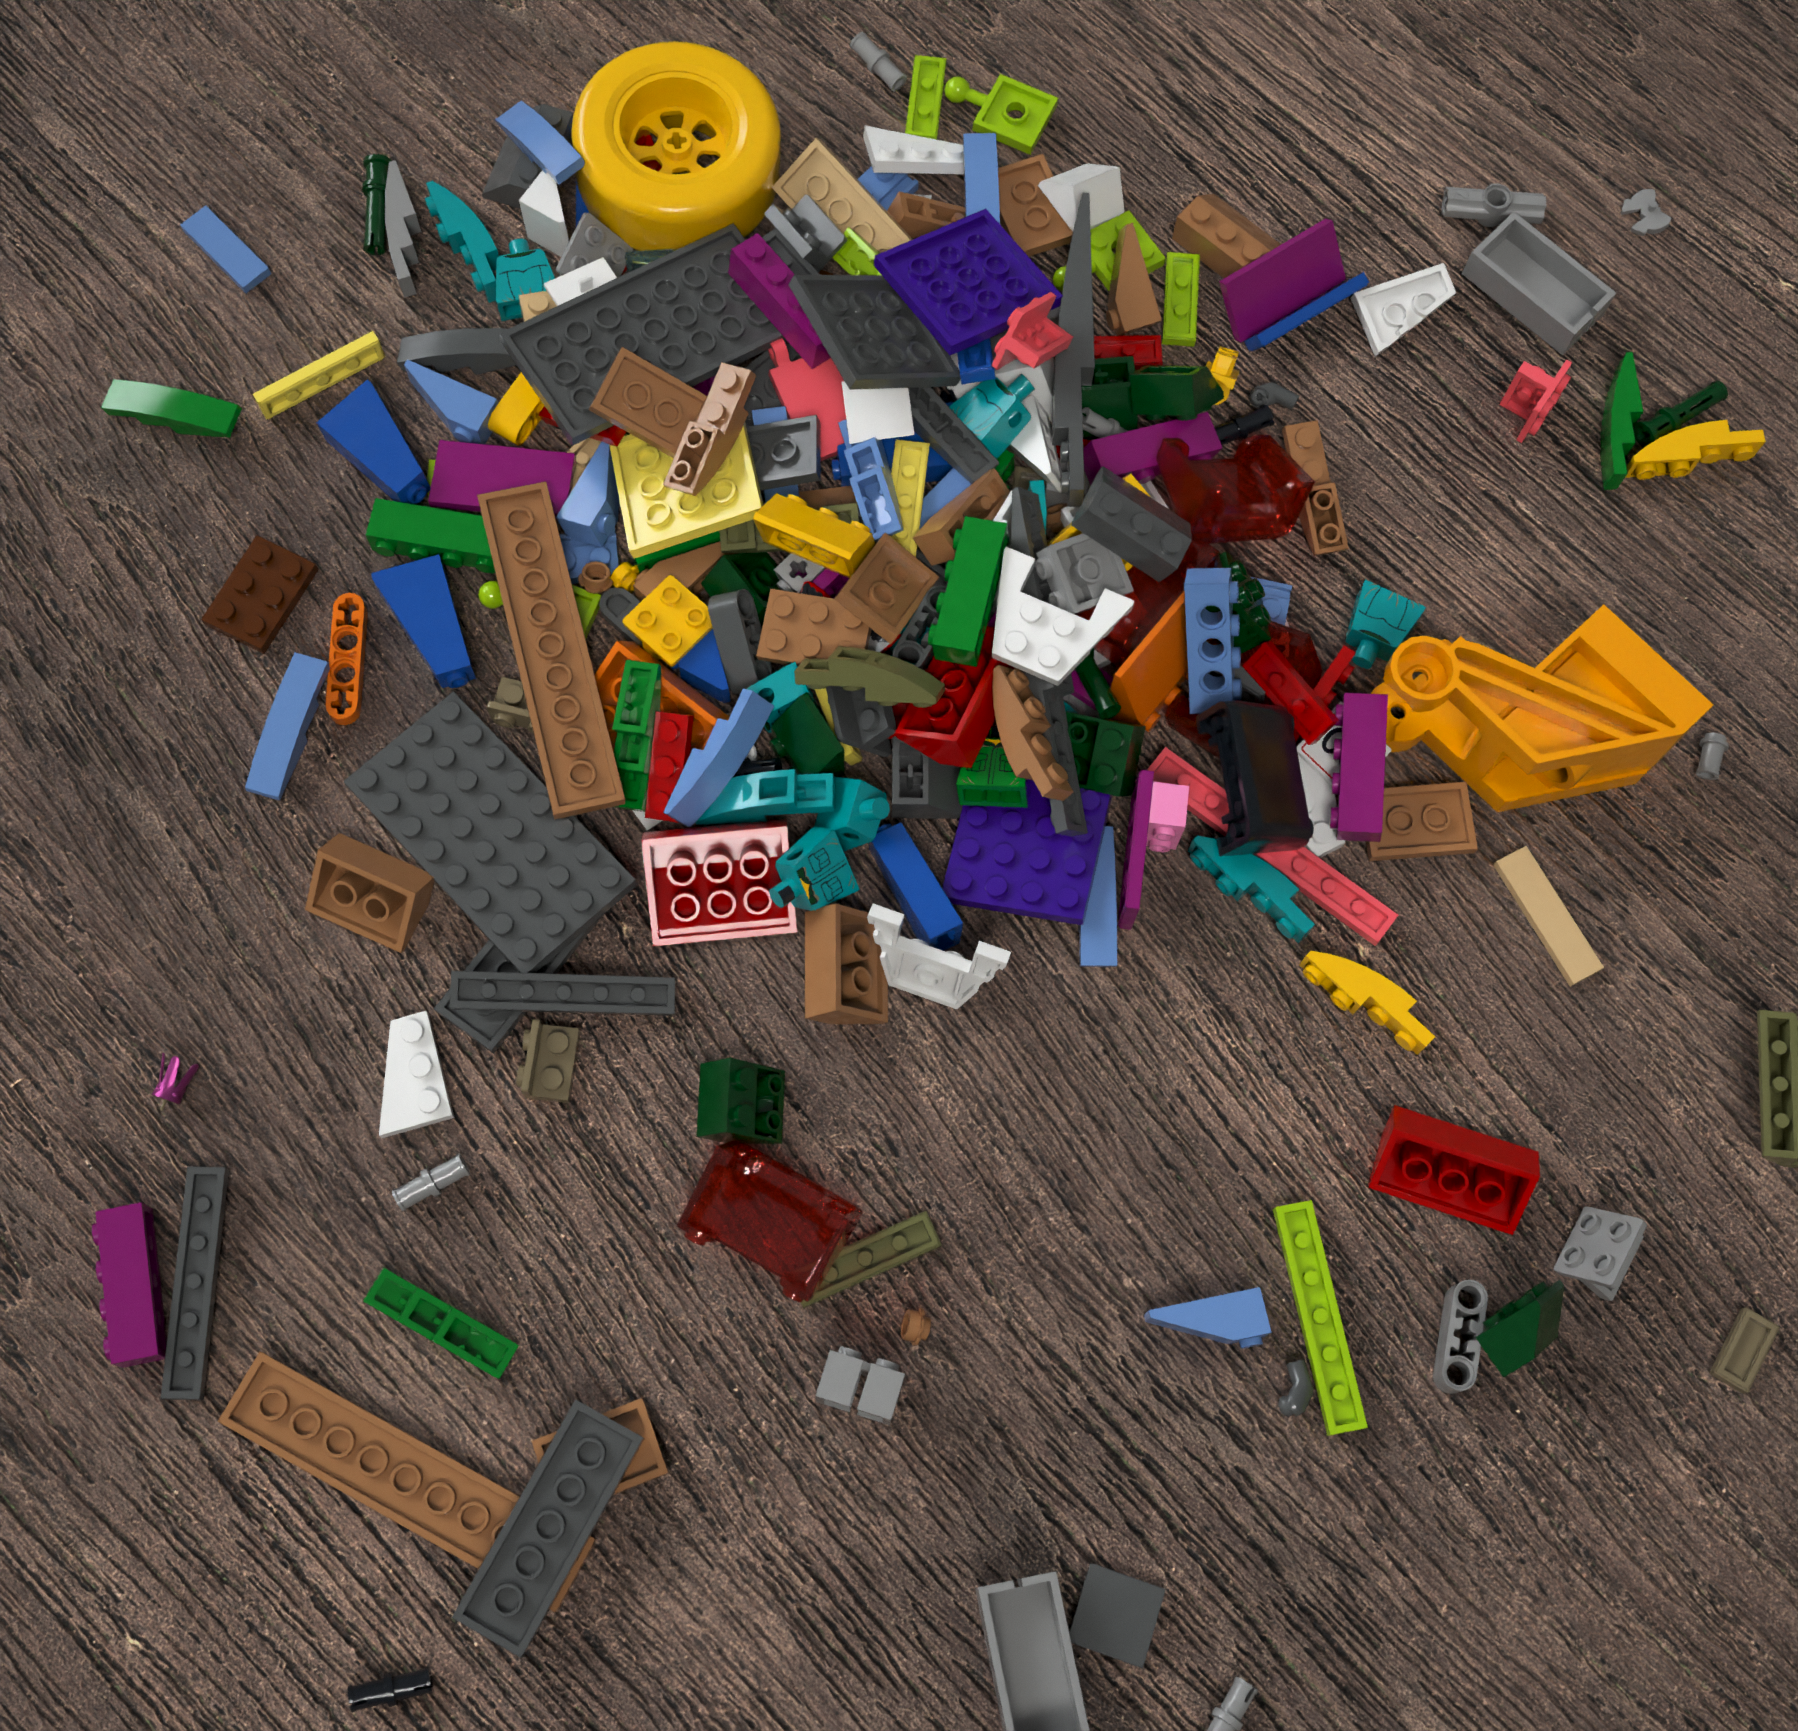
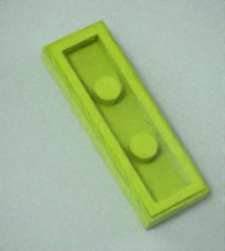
M915 55L905 134L937 140L946 58Z
M1167 252L1161 344L1195 346L1200 254Z

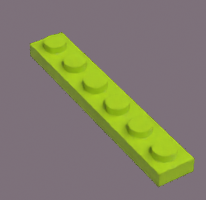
M1312 1200L1275 1207L1273 1213L1327 1436L1366 1429L1368 1426Z

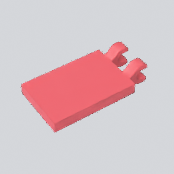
M783 338L770 343L771 348L768 349V353L776 368L769 370L768 376L781 405L786 407L788 420L817 415L820 421V461L836 456L837 446L844 443L838 425L839 422L846 419L842 390L843 377L831 358L811 369L803 358L790 361L788 349Z

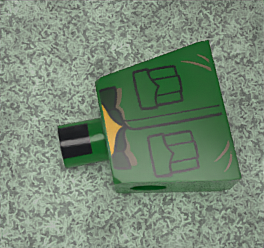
M993 726L972 768L961 767L956 783L959 804L1028 808L1026 779L1015 776L1002 746L998 728Z

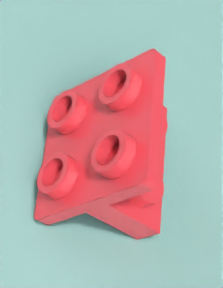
M1049 292L1040 298L1035 297L1028 305L1022 308L1017 307L1012 312L1007 321L1009 329L994 348L996 356L991 365L993 368L998 370L1013 360L1018 359L1021 363L1034 369L1069 347L1073 336L1047 318L1056 299L1055 294Z
M1566 359L1554 378L1546 374L1542 368L1533 366L1526 361L1518 369L1499 405L1527 420L1516 439L1520 443L1524 441L1528 433L1533 436L1536 435L1549 411L1551 412L1557 403L1561 393L1571 379V376L1566 374L1572 365L1571 361Z

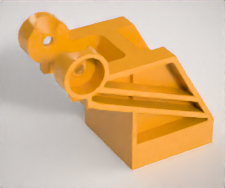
M1604 604L1535 668L1481 644L1466 641L1461 636L1453 643L1446 639L1439 640L1429 636L1411 637L1399 644L1385 667L1384 682L1376 686L1371 694H1388L1386 745L1392 749L1391 752L1406 751L1422 740L1496 812L1636 784L1714 705ZM1414 672H1422V673H1423V674H1420L1419 676H1417V677L1413 680L1412 674H1413ZM1393 707H1400L1403 709L1405 716L1400 719L1395 718L1391 714V709Z

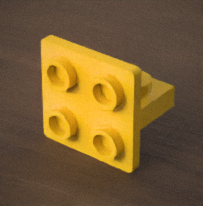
M672 575L667 576L622 620L623 625L642 641L645 651L657 660L661 658L670 667L675 666L713 629L708 606Z

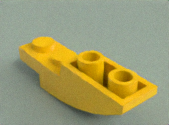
M1728 420L1710 421L1673 431L1653 441L1635 454L1626 466L1628 474L1625 478L1637 477L1639 480H1647L1663 475L1679 478L1690 474L1699 461L1709 464L1724 459H1734L1737 462L1749 460L1756 455L1766 442L1764 431L1730 432Z
M1310 951L1299 964L1304 969V976L1314 985H1321L1331 994L1330 999L1338 1008L1344 1011L1348 1010L1354 1014L1363 1005L1368 1009V1016L1378 1025H1385L1395 1034L1396 1042L1405 1050L1413 1051L1418 1055L1436 1037L1408 1012L1417 1000L1394 982L1374 970L1346 958L1316 951Z

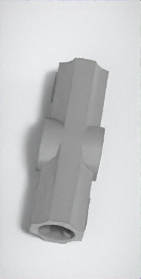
M1499 183L1491 184L1485 190L1446 187L1442 201L1443 217L1477 219L1480 224L1486 227H1496L1513 212H1516L1528 223L1541 224L1546 209V196L1544 194L1512 192L1508 187Z

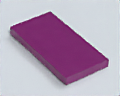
M1323 219L1219 281L1234 340L1240 343L1346 280L1332 220Z
M439 440L428 502L430 507L481 512L477 497L479 494L546 482L556 519L557 514L571 493L576 456L575 453Z
M1141 770L1139 772L1131 795L1117 926L1121 929H1132L1140 909L1154 771Z

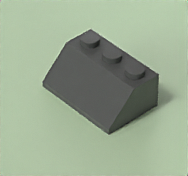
M545 104L532 108L572 146L573 112ZM508 135L482 192V197L520 208L519 199L537 178L542 169L534 161L531 162Z
M1104 466L1099 469L1071 523L1073 527L1158 582L1178 569L1192 541L1191 524Z

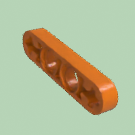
M355 593L340 595L334 601L329 651L330 670L327 677L325 705L331 719L338 725L344 726L354 723L359 718L362 704L368 611L362 598ZM349 605H355L357 609L352 611L351 622L354 626L348 625V618L344 612L349 609ZM347 635L357 637L358 641L354 648L350 650L339 648V642L343 637ZM349 667L355 670V675L349 682H339L336 678L337 673L343 668ZM340 692L346 693V701L351 707L346 708L344 714H340L337 708L342 706L343 696Z

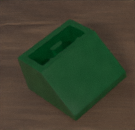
M1133 356L1094 359L1095 369L1092 386H1081L1082 409L1088 407L1106 419L1113 418L1120 423V427L1128 431L1138 429V415L1133 414L1130 374L1135 371ZM1083 430V439H1098L1096 436Z
M1143 366L1130 374L1133 414L1146 415V419L1149 420L1162 419L1166 415H1175L1177 420L1181 421L1193 420L1197 418V414L1202 411L1211 410L1212 405L1224 399L1223 390L1207 366Z
M1066 711L1067 730L1072 744L1079 787L1118 797L1131 796L1146 726Z
M734 1058L701 1063L696 1137L723 1143L782 1144L785 1071Z
M1560 1279L1550 1286H1547L1544 1281L1540 1282L1525 1292L1524 1296L1516 1301L1508 1302L1495 1311L1494 1315L1482 1322L1486 1329L1475 1338L1503 1378L1535 1359L1558 1337L1564 1284Z

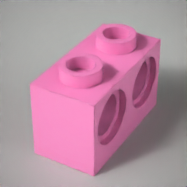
M1153 782L1146 843L1150 850L1155 852H1168L1170 849L1176 850L1186 826L1189 786Z

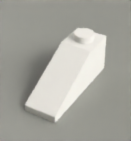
M1031 395L1021 402L1031 414V420L1009 446L1020 459L1061 493L1062 471L1056 446L1052 445V429L1048 413L1036 397Z

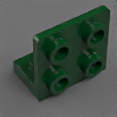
M1225 551L1220 554L1222 568H1231L1232 581H1238L1239 585L1238 603L1232 604L1233 614H1239L1240 633L1239 636H1234V647H1240L1242 654L1271 639L1268 628L1271 618L1262 602L1265 592L1257 578L1251 579L1244 564L1239 559L1235 561ZM1216 606L1205 607V609L1209 612L1215 613L1221 611Z

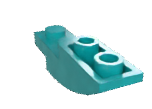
M434 181L427 182L426 185L430 196L424 199L431 217L438 216L440 223L435 225L442 243L449 242L453 254L461 252L466 266L472 264L475 272L470 274L477 292L484 291L488 303L496 301V279L492 271L496 270V259L499 257V254L489 232L475 213L460 198Z
M795 769L733 777L716 800L695 823L696 825L758 822L767 821V815L835 812V776L833 773L797 775Z
M1197 835L1192 840L1188 849L1192 862L1200 870H1207L1216 879L1215 883L1226 896L1232 895L1239 901L1245 894L1249 893L1254 906L1263 913L1267 912L1276 921L1278 930L1285 937L1293 938L1298 944L1310 933L1315 924L1292 901L1300 889L1285 875L1253 854L1220 857L1217 839Z

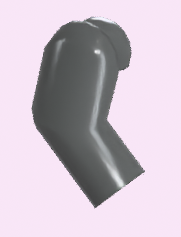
M1269 382L1253 388L1249 394V401L1257 408H1261L1263 405L1270 406L1278 403L1292 411L1300 395L1275 382Z
M1305 1359L1286 1364L1292 1388L1287 1396L1280 1397L1278 1401L1279 1409L1284 1416L1289 1417L1293 1414L1299 1416L1304 1413L1313 1396V1385Z

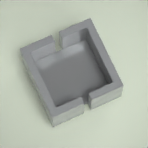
M840 1346L838 1352L830 1350L815 1395L816 1402L850 1413L861 1375H864L867 1378L857 1407V1415L890 1426L905 1377L904 1373L898 1372L900 1365L877 1358L876 1364L864 1362L861 1352Z

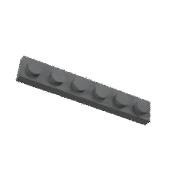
M451 971L450 1010L673 1016L675 1014V978Z
M187 1166L161 1399L204 1400L229 1169L226 1167Z

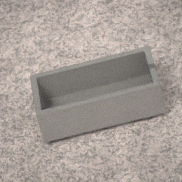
M1516 212L1510 214L1471 252L1462 272V275L1561 355H1564L1582 337L1583 333H1586L1605 314L1616 295L1614 290Z
M1054 1571L1017 1579L1019 1586L1015 1588L1013 1580L975 1588L1003 1731H1090L1057 1572Z

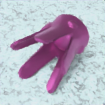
M162 1052L159 1082L152 1093V1096L163 1099L160 1111L164 1110L167 1101L180 1105L186 1087L198 1070L199 1064L192 1065L175 1087L180 1060L177 1056L171 1058L163 1078L165 1053Z

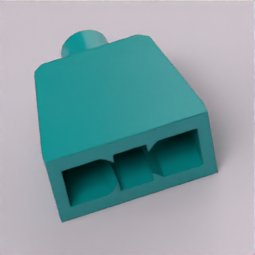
M835 777V812L818 813L814 826L835 830L843 851L872 842L876 837L880 820L886 818L890 811L887 795L863 780Z

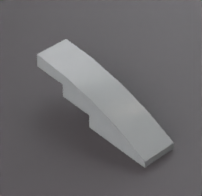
M396 160L389 162L385 188V225L390 255L405 298L417 294L408 270V266L419 263L410 236L422 231Z

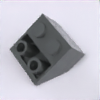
M893 736L892 818L960 819L963 805L959 804L956 783L961 767L939 764L899 740L896 736Z

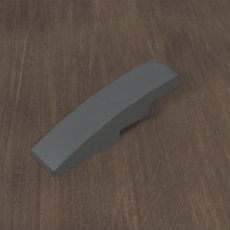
M465 328L403 337L397 358V364L403 372L406 371L404 364L407 359L423 367L433 365L439 373L469 366L475 375L516 365L500 342V333L507 330L505 328Z

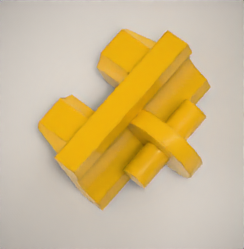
M1222 346L1219 347L1214 362L1208 361L1206 364L1224 392V399L1214 405L1222 404L1227 400L1230 389L1233 390L1240 372L1234 369L1239 352Z

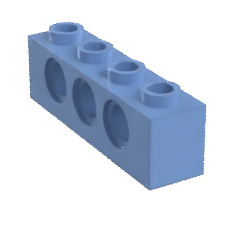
M1231 568L1187 569L1184 593L1190 714H1201L1220 701L1241 700L1242 681L1241 679H1235V669L1240 668L1241 649L1240 647H1234V636H1239L1240 617L1239 614H1233L1232 604L1238 603L1239 585L1238 581H1232ZM1216 606L1221 611L1213 613L1207 611L1205 607ZM1213 638L1218 639L1222 643L1219 645H1212L1208 643L1206 640ZM1218 671L1222 676L1214 677L1208 674V672Z

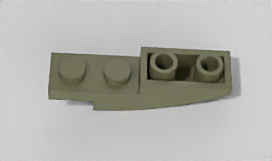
M838 646L828 659L805 658L794 671L795 684L808 685L810 689L842 686V689L847 691H856L865 687L866 701H875L882 706L913 703V706L919 708L930 707L937 704L945 692L944 683L913 664L880 652L854 647Z

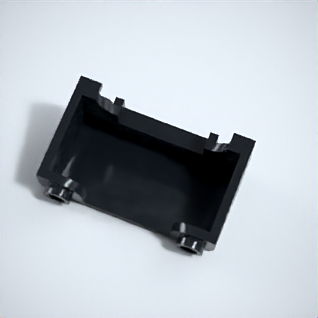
M1232 700L1220 701L1196 716L1198 734H1210L1212 738L1208 740L1209 747L1218 746L1230 812L1222 817V823L1228 824V831L1225 837L1217 839L1219 856L1291 851L1306 846L1313 836L1314 827L1308 814L1294 737V718L1288 710L1282 706Z

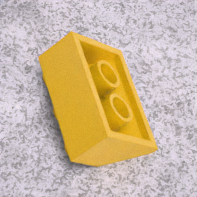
M776 493L753 517L763 542L848 578L852 576L875 545L873 535L870 533L871 530L864 524L857 521H851L850 524L839 520V516L833 511L822 507L819 511L808 507L806 501L792 494H788L785 497Z

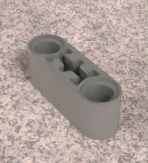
M1464 1280L1450 1287L1444 1297L1433 1380L1437 1388L1447 1394H1455L1471 1388L1477 1378L1481 1345L1475 1337L1484 1330L1482 1322L1485 1321L1488 1294L1484 1286L1475 1280ZM1460 1290H1466L1471 1294L1473 1298L1471 1309L1465 1308L1459 1302L1458 1294ZM1465 1318H1470V1319H1471V1320L1466 1321V1322L1463 1323V1319H1465ZM1460 1329L1461 1336L1467 1337V1342L1460 1344V1338L1454 1336V1332ZM1458 1351L1456 1356H1450L1451 1353ZM1449 1365H1455L1460 1369L1462 1381L1459 1385H1455L1449 1380L1447 1376Z

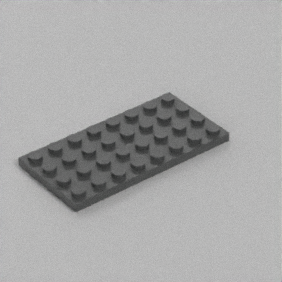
M734 223L500 333V342L572 446L614 426V424L588 409L621 347L693 387L715 376L721 362L736 366L770 349V343L781 338L786 341L783 335L728 274L731 249L745 241V238Z
M454 691L343 781L347 788L413 859L434 877L435 882L519 973H536L638 885L636 879L575 816L554 820L547 787Z

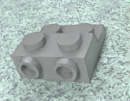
M1084 533L1049 545L1036 553L1038 557L1035 562L1036 572L1042 580H1047L1052 592L1048 597L1049 604L1077 615L1095 608L1105 588L1123 596L1134 591L1121 557Z

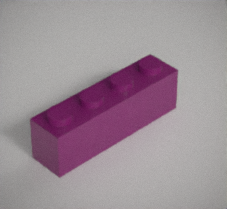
M758 233L733 247L730 254L728 274L811 369L830 359L831 357L788 285L795 275Z
M1204 412L1197 414V418L1193 420L1181 421L1176 419L1091 440L1083 449L1084 471L1090 486L1102 466L1120 478L1132 474L1140 484H1144L1153 480L1157 475L1165 474L1166 477H1172L1188 467L1193 466L1195 470L1205 468L1213 463L1212 458L1223 448L1209 413Z
M1344 693L1343 705L1336 704L1335 716L1339 721L1335 726H1342L1341 739L1334 738L1333 760H1340V773H1333L1332 794H1339L1338 807H1331L1330 829H1337L1336 840L1381 841L1388 694Z
M140 1202L95 1211L96 1223L92 1224V1237L95 1245L99 1246L100 1260L96 1262V1275L99 1283H103L104 1298L100 1299L99 1307L103 1321H107L108 1336L104 1337L103 1341L105 1356L108 1360H111L112 1365L122 1368L164 1360L167 1335L153 1208Z

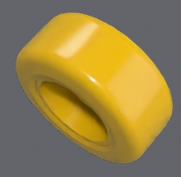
M677 41L652 43L634 48L612 59L593 75L580 94L575 107L571 130L572 147L582 156L585 162L584 167L575 173L578 189L589 213L623 239L630 247L639 252L663 257L733 223L745 238L765 217L764 213L773 203L776 192L772 187L779 180L780 122L776 107L766 87L741 62L726 53L701 44ZM696 130L708 135L711 139L699 141L692 133ZM652 133L657 137V141L653 146H639L635 144L643 135L647 136ZM703 154L719 157V159L706 168L701 167L697 163L699 157ZM656 160L662 168L658 172L641 163ZM684 171H687V172H688L687 174H673V173H681V172H684Z

